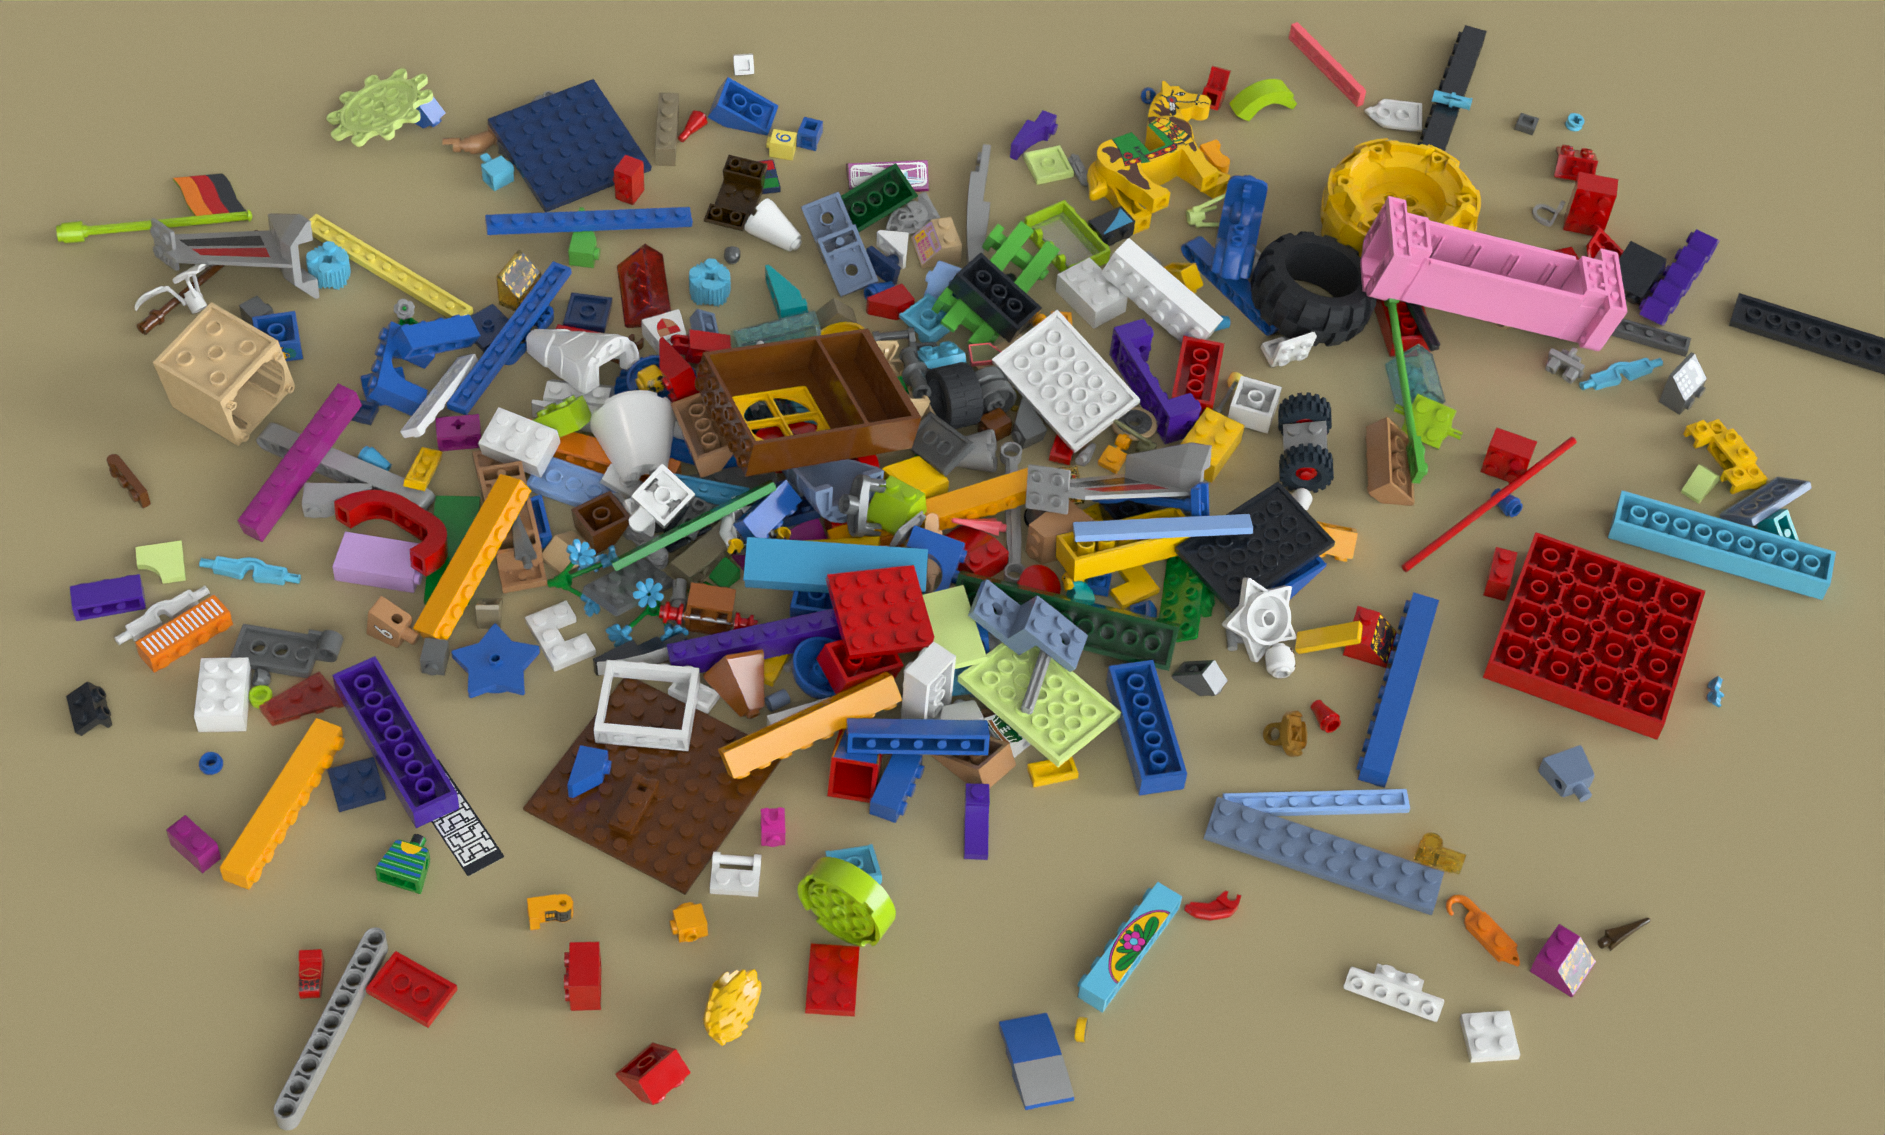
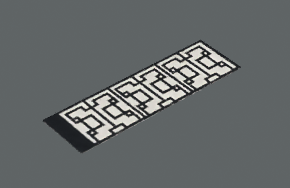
M437 759L457 792L460 808L431 822L466 875L470 876L505 856L445 767Z

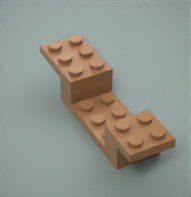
M481 450L472 451L483 503L500 474L520 479L527 486L522 461L504 464L482 455ZM530 495L521 508L519 516L537 554V559L531 560L533 564L531 569H524L522 561L515 560L512 530L510 528L495 555L503 593L548 586L543 565L542 547Z

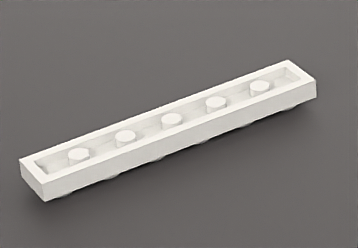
M475 354L461 356L455 360L400 432L404 438L413 436L417 438L425 433V429L435 420V416L445 407V403L452 397L455 390L478 362Z

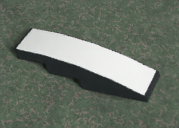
M681 632L663 642L656 636L639 645L632 639L593 658L594 673L596 676L604 675L607 660L646 662L648 664H659L670 659L667 644L684 641L687 638Z

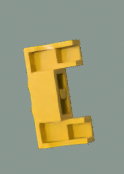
M1719 419L1708 423L1705 420H1701L1686 426L1683 435L1685 437L1693 436L1695 439L1693 447L1695 449L1709 444L1707 450L1724 470L1720 480L1722 482L1728 480L1732 484L1729 491L1731 494L1747 489L1756 490L1766 484L1768 478L1755 464L1758 459L1757 456L1733 428L1727 430Z

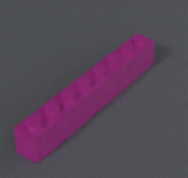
M339 383L336 385L237 520L244 534L260 542L264 541L304 486V483H306L362 406L355 391Z

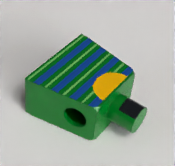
M414 834L410 842L400 839L396 840L375 868L377 880L421 894L430 865L429 850L424 847L426 838L420 834Z

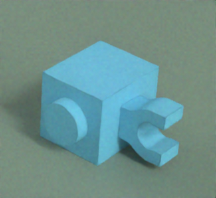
M488 153L480 156V159L484 162L481 164L483 181L493 191L514 181L515 169L510 161H507L503 156L492 160Z

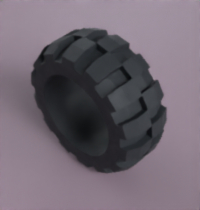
M1300 231L1297 235L1288 233L1280 236L1266 246L1260 254L1253 271L1250 284L1255 309L1260 310L1261 318L1269 326L1274 325L1279 329L1281 335L1289 339L1315 332L1317 337L1313 346L1324 343L1326 347L1339 345L1344 341L1348 342L1362 332L1365 325L1368 324L1377 300L1376 298L1368 297L1366 292L1362 291L1361 258L1357 250L1350 245L1345 246L1337 242V238L1326 234L1322 237L1315 235L1314 232ZM1294 280L1315 284L1329 292L1333 297L1312 293Z

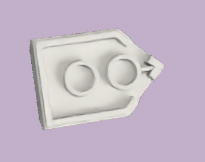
M1383 99L1376 106L1369 107L1364 111L1383 128L1422 132V103Z

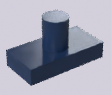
M873 246L866 248L875 274L885 282L891 281L894 285L897 284L901 267L898 265V256L895 254L885 256Z

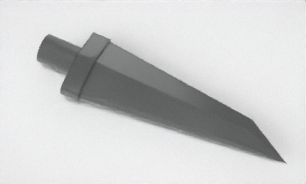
M518 514L511 526L515 560L522 561L524 569H531L533 567L531 560L537 559V554Z

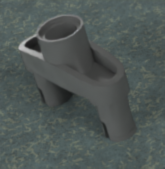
M859 474L854 478L849 494H843L840 497L838 508L842 514H847L848 531L851 536L879 537L881 535V532L874 531V529L882 530L881 524L868 523L866 520L869 491L884 493L886 487H879V485H886L885 479L870 478L868 475Z

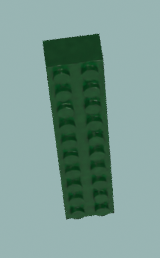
M961 571L958 574L956 587L964 585L970 607H972L981 582L988 579L1019 605H1023L1038 595L1088 635L1083 648L1084 651L1133 663L1153 660L1155 668L1166 671L1170 669L1180 623L970 572Z

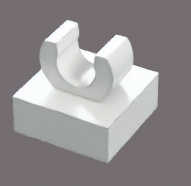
M752 53L733 55L734 75L754 74Z

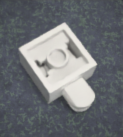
M661 464L631 496V500L639 507L629 517L630 528L637 533H643L656 522L665 529L684 506L693 500L695 493L666 466Z

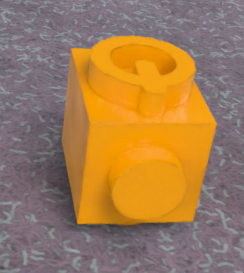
M687 902L673 910V920H670L669 923L672 935L677 934L679 943L685 941L693 942L698 938L708 936V924L701 903Z

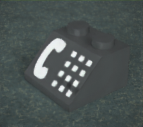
M1691 352L1669 375L1659 403L1679 415L1685 409L1689 410L1694 404L1695 398H1700L1706 390L1704 384L1707 378L1694 353Z

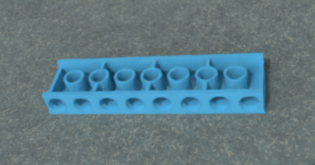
M747 537L743 581H745L746 588L829 593L826 583L827 574L914 565L922 595H924L926 592L928 549Z

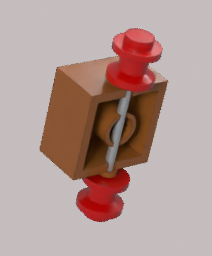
M691 582L686 610H684V604L682 603L679 607H672L670 601H666L665 605H661L659 618L663 619V624L673 620L676 621L677 625L681 626L683 618L685 620V628L688 631L710 635L730 631L731 627L735 630L758 624V620H754V615L751 614L749 618H742L739 612H736L734 621L733 611L736 589L711 586L704 583Z

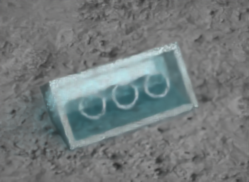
M812 309L731 330L736 348L756 345L758 341L771 343L821 335L815 310Z

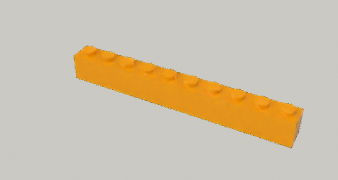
M1028 468L926 499L927 512L924 515L928 516L930 513L938 515L939 530H944L960 525L953 523L952 518L979 519L1026 504ZM926 518L924 519L922 525L920 526L921 528H924V529H925V521H926ZM847 524L827 530L828 539L861 538L851 536ZM874 529V531L881 532L880 538L890 535L889 532L883 529Z

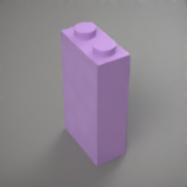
M345 532L332 566L334 578L336 581L414 593L416 586L421 584L422 574L411 567L410 548L419 543Z

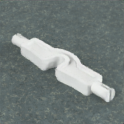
M204 585L195 592L187 590L171 600H164L152 605L145 615L125 626L126 631L115 636V641L120 646L131 638L137 641L163 625L159 618L160 615L165 614L173 620L199 604V599L210 594L208 588Z

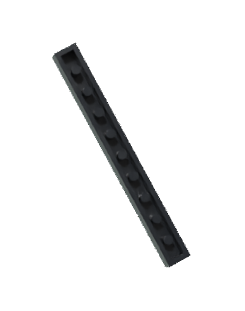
M1465 25L1463 32L1459 31L1451 53L1452 55H1450L1447 64L1450 68H1445L1443 79L1445 80L1441 79L1438 91L1450 94L1454 92L1456 95L1465 97L1487 31ZM1434 102L1436 105L1432 104L1429 113L1432 117H1427L1425 123L1427 130L1423 129L1420 137L1422 142H1418V145L1430 144L1445 151L1460 108L1454 106L1450 108L1448 107L1449 105Z

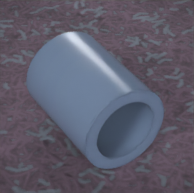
M781 689L764 698L765 704L771 712L790 703V697L785 689Z

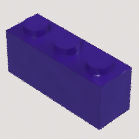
M140 574L70 586L72 610L76 621L146 609L144 587Z

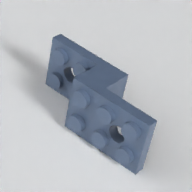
M836 192L801 206L823 263L827 264L840 298L863 289L868 284L878 283V278L856 225H852L840 193ZM826 213L831 214L834 218L829 224L822 221V216ZM854 265L858 270L857 274L854 276L848 275L846 267Z
M988 579L981 582L968 614L969 617L1018 655L1037 646L1069 672L1076 669L1088 637L1086 633L1038 595L1023 605H1019Z

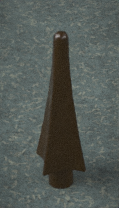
M1644 918L1631 924L1605 930L1604 937L1597 941L1598 946L1601 949L1608 946L1609 950L1612 951L1632 933L1651 921L1650 918Z

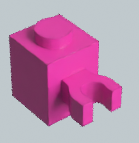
M785 808L761 809V846L777 847L785 845Z

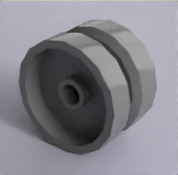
M991 366L976 371L975 373L980 382L984 407L982 414L989 413L999 407L1005 413L1008 412L1015 404L1017 396L1001 369Z

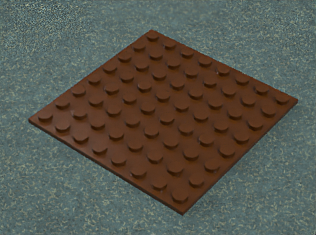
M623 678L609 696L604 723L682 730L686 703L638 679ZM695 709L689 751L595 743V715L523 807V811L686 895L713 857V852L719 849L782 759L778 758L771 761V765L766 768H756L750 771L747 777L734 779L728 774L718 749L748 734L698 709ZM580 745L607 750L608 760L612 761L610 773L609 775L605 774L603 783L574 798H570L567 784ZM639 772L644 774L645 778L650 780L654 778L659 780L660 783L631 837L609 829L608 823L629 789L634 775ZM641 786L639 790L645 792L647 788Z

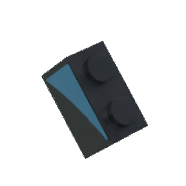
M1120 206L1089 220L1088 226L1098 234V237L1105 244L1112 246L1133 235L1135 220Z

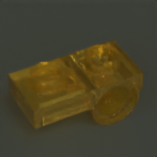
M1426 833L1419 842L1414 860L1424 865L1441 868L1449 873L1460 874L1466 854L1442 847L1443 840L1438 834Z

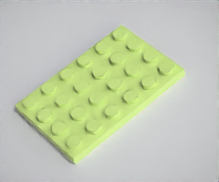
M1002 642L986 654V662L970 666L958 675L957 681L1057 767L1120 718L1121 712L1073 671L1069 672L1053 658L1050 659L1033 713L1029 715L1021 711L1022 703L1040 648L1034 646L1018 655Z

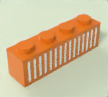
M212 595L136 641L138 654L155 673L160 669L166 668L181 656L187 655L199 645L205 644L220 632L226 631L233 625L231 614L224 604L215 595Z

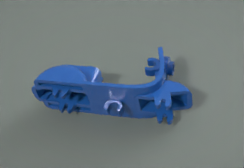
M1235 175L1228 180L1210 268L1212 272L1219 273L1223 278L1238 280L1251 277L1268 191V185L1263 180L1256 179L1251 175Z

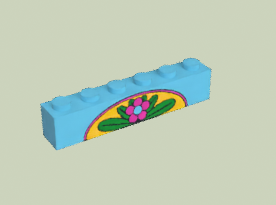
M1159 882L1156 883L1153 889L1149 887L1146 890L1141 905L1136 904L1130 913L1129 917L1131 918L1127 923L1123 922L1117 930V937L1107 942L1104 948L1105 953L1102 957L1097 956L1091 965L1092 970L1088 975L1084 974L1078 982V998L1102 1013L1180 908L1182 896Z

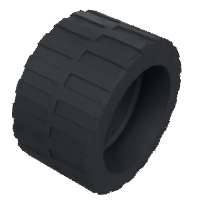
M965 362L930 369L925 377L927 385L930 386L932 392L929 397L931 401L929 404L936 416L954 429L979 423L983 415V396L980 382L972 367Z

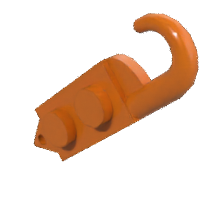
M1464 895L1449 897L1445 906L1449 915H1454L1452 904L1461 903L1469 911L1464 920L1466 929L1498 962L1504 961L1517 967L1520 965L1517 953L1518 945L1485 911L1482 912L1471 899Z

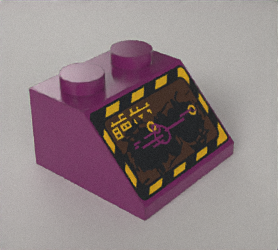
M1558 924L1537 955L1530 972L1568 996L1573 997L1596 961L1579 935Z

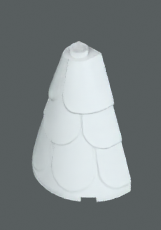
M534 329L526 338L528 354L544 367H548L577 391L584 394L599 386V366L614 358L620 359V368L627 370L640 360L635 343L630 341L629 338L618 334L570 331L568 329Z

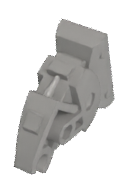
M922 192L918 195V202L911 201L903 209L899 208L891 214L887 222L886 231L915 234L929 221L938 219L940 216L927 193Z

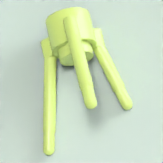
M1225 194L1186 210L1188 224H1195L1196 228L1219 227L1220 222H1202V220H1205L1206 212L1217 209L1216 205L1207 206L1224 199Z

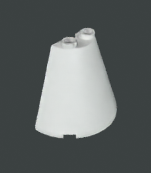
M627 391L604 401L605 404L600 409L596 408L590 418V430L623 482L636 481L644 474L651 476L661 464L668 468L676 421L669 399L666 397L661 398L657 396L656 392Z

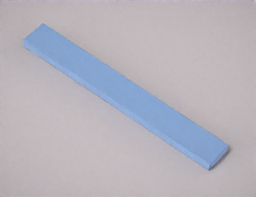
M1250 514L1073 522V533L1075 542L1253 534V525Z
M1407 789L1222 794L1223 799L1274 816L1409 813L1410 811Z

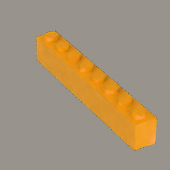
M503 474L499 475L413 627L424 639L426 637L448 640L458 620L474 595L476 588L484 577L503 540L506 538L525 501L528 499L531 490L520 479Z
M884 672L723 746L718 751L728 774L734 779H742L747 777L750 771L756 768L763 769L770 766L771 761L775 759H785L799 748H809L818 739L825 740L834 736V732L840 729L846 730L847 718L871 719L876 716L877 712L883 709L887 711L897 706L896 703L902 701L893 675Z
M318 718L314 720L221 864L220 871L223 880L249 890L253 883L260 879L262 869L266 863L272 860L275 848L284 841L286 831L290 825L296 822L298 812L302 806L308 803L310 793L314 787L316 788L320 784L324 771L331 767L336 752L343 748L345 738L343 737L342 727Z

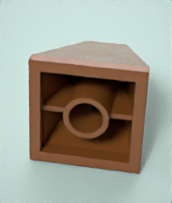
M763 649L725 655L703 674L704 679L740 717L747 716V719H752L760 715V710L764 707Z

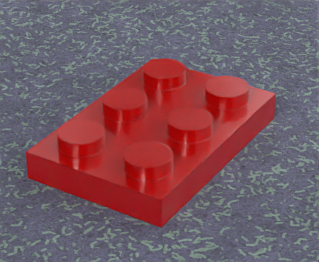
M811 943L806 1014L855 1017L860 946Z
M397 951L393 953L365 988L366 993L427 1028L430 1027L458 990L456 984Z

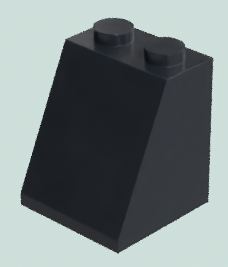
M1633 241L1629 242L1619 258L1625 299L1631 304L1637 303L1640 305L1643 299H1647L1655 282L1659 283L1663 278L1662 275L1666 268L1667 259Z

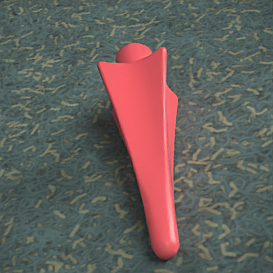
M952 518L953 523L973 527L999 536V532H1006L1007 525L1003 524L1002 521H997L996 518Z

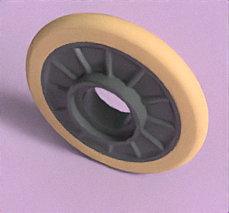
M1133 407L1118 419L1147 439L1157 430V421L1154 415L1143 408ZM1130 422H1137V423H1139V425H1138V426H1132V425H1130L1129 423H1130ZM1111 424L1113 431L1117 435L1120 433L1127 434L1132 441H1140L1117 424Z

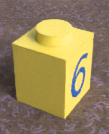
M773 129L772 136H768L766 148H769V157L793 161L797 147V133Z

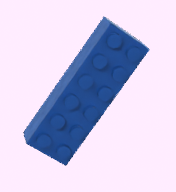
M1148 660L1109 666L1106 683L1113 706L1121 712L1117 722L1138 795L1184 789L1187 771L1154 661Z

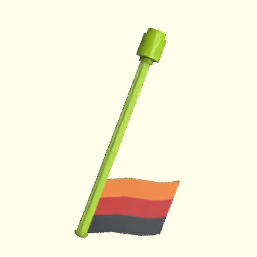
M220 173L173 178V181L183 194L187 207L194 216L159 219L158 221L168 228L249 220L250 222L252 220V213L250 210L247 209L246 211L236 198L230 181L224 174ZM151 220L87 226L83 225L82 221L56 225L58 242H64L65 244L85 242V237H89V235L149 230L152 224Z

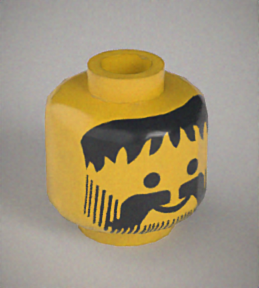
M650 365L637 373L635 382L639 390L659 393L666 389L661 382L663 376L658 366Z

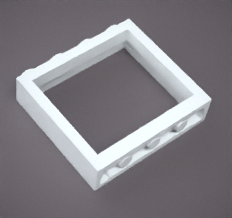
M607 660L594 726L595 743L689 751L700 685L699 668ZM613 677L688 683L689 690L682 730L604 723Z

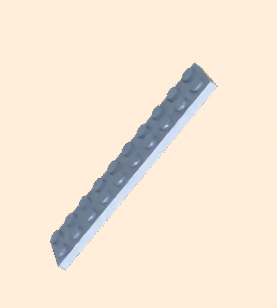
M1220 797L1216 799L1204 835V839L1429 915L1433 914L1444 875L1443 871Z

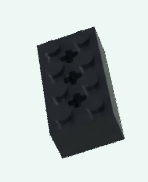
M979 253L956 273L948 286L955 295L1008 343L1025 330L1042 309L1038 303L982 253Z

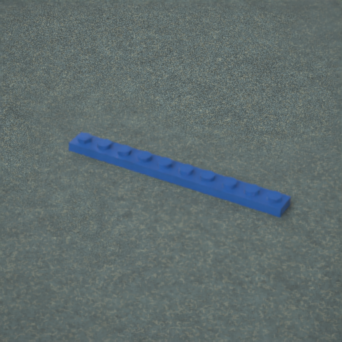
M690 207L485 215L487 235L692 227L693 223Z
M554 261L550 264L449 399L447 409L462 415H467L570 277L572 274L570 267Z

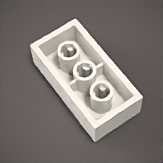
M933 642L928 648L924 647L919 653L918 658L914 662H909L904 669L901 719L940 720L942 707L951 704L956 656L936 642Z

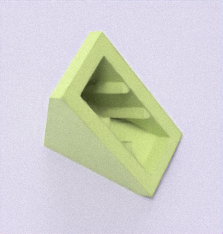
M1698 464L1681 490V493L1699 504L1720 481L1721 476L1707 467Z

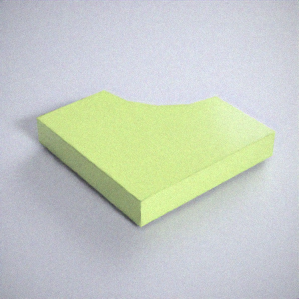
M181 540L135 547L138 569H147L155 572L161 577L163 584L186 580Z

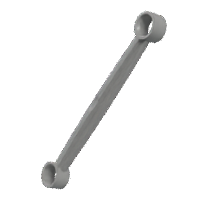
M1006 442L1001 446L1000 460L1005 465V474L1018 471V464L1021 462L1022 448L1016 442ZM1012 451L1017 453L1018 455L1010 457L1005 455L1004 453ZM1021 506L1005 510V523L1007 525L1006 542L1009 556L1008 565L1004 569V581L1017 584L1019 578H1012L1008 574L1011 572L1021 574L1026 569L1021 564Z

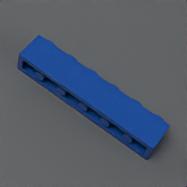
M847 718V753L988 755L990 733L987 720Z

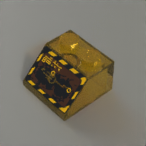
M517 250L496 276L499 305L513 311L517 310L541 278V272L521 250Z

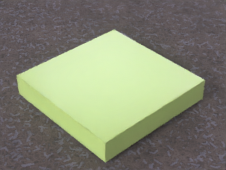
M1060 145L1023 153V159L1037 185L1074 177V171Z

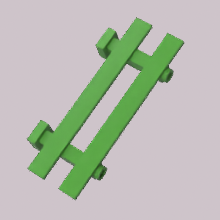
M1021 221L1007 238L1002 234L1005 228L997 224L988 235L982 248L987 252L991 247L997 251L990 261L1001 271L1004 270L1010 261L1023 270L1014 283L1027 294L1038 279L1043 281L1047 276L1049 270L1046 268L1059 253L1060 249L1047 240L1038 253L1032 256L1021 247L1034 232L1033 229ZM947 286L931 309L937 314L941 310L947 313L940 324L953 333L960 324L974 333L968 340V344L989 342L994 344L1000 335L960 298L957 300L953 297V292Z

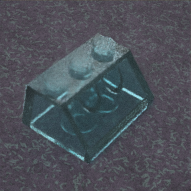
M1420 344L1404 352L1411 403L1413 404L1417 394L1441 404L1445 403L1446 400L1433 354ZM1396 358L1386 363L1385 367L1395 404L1398 403L1403 406Z

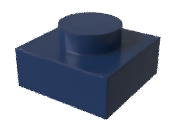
M360 400L362 406L351 421L371 426L379 412V404Z

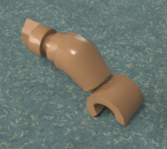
M488 125V131L464 137V140H461V138H443L442 144L453 145V152L464 150L471 154H479L486 151L493 144L497 145V137Z

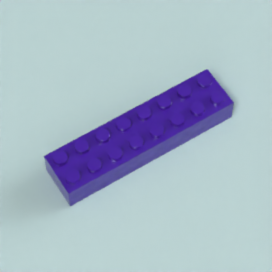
M376 656L333 674L335 691L415 828L459 809L458 795Z

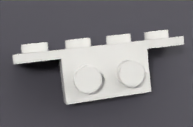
M1377 964L1374 974L1350 967L1344 984V989L1434 1022L1438 1021L1444 1005V999L1422 992L1424 980L1415 974L1397 971L1389 965Z

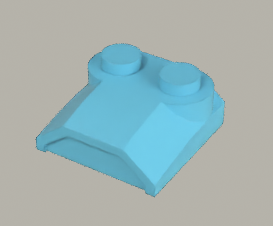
M929 293L906 311L899 314V318L909 327H914V331L918 334V339L922 343L937 342L950 332L949 329L940 324L947 313L941 310L937 314L931 310L937 299Z
M872 844L825 851L826 857L847 861L866 872L879 884L882 883V873Z

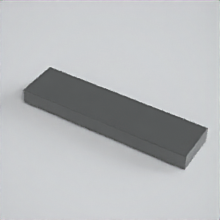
M1622 319L1611 335L1684 357L1688 353L1691 342L1689 337L1627 319Z

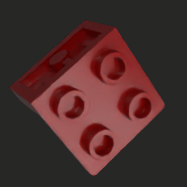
M1570 145L1557 146L1556 153L1558 158L1554 177L1576 181L1579 172L1595 175L1598 164L1596 154L1592 153L1593 150L1588 148L1575 150Z

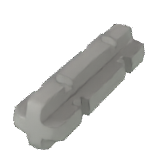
M1071 154L1068 161L1080 184L1086 187L1088 186L1087 170L1081 162L1079 155Z

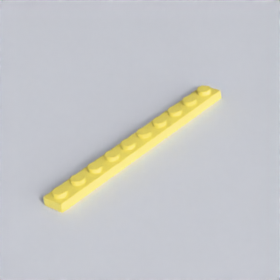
M315 214L309 219L311 221L312 237L322 243L332 241L338 247L341 246L342 249L347 251L350 260L446 318H451L454 315L463 316L469 314L471 316L473 314V307L320 215Z

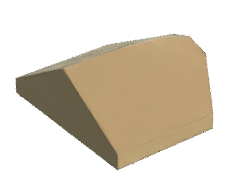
M574 531L555 535L542 553L543 561L559 574L571 562L569 559L570 554L566 552L568 545H572L574 539H579L581 544L586 542ZM578 564L574 565L572 569L579 567Z

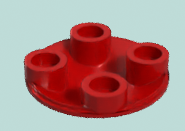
M1031 565L1027 567L1017 581L1019 585L1056 594L1061 592L1059 578L1054 571L1044 565Z

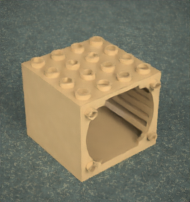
M212 302L153 362L172 407L237 446L242 442L248 441L251 432L288 393H292L295 389V384L278 340Z

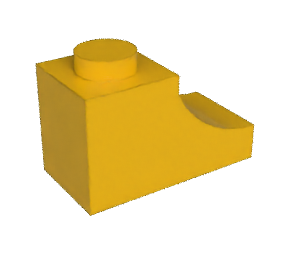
M1172 262L1164 266L1169 273L1194 294L1198 288L1204 286L1196 263Z

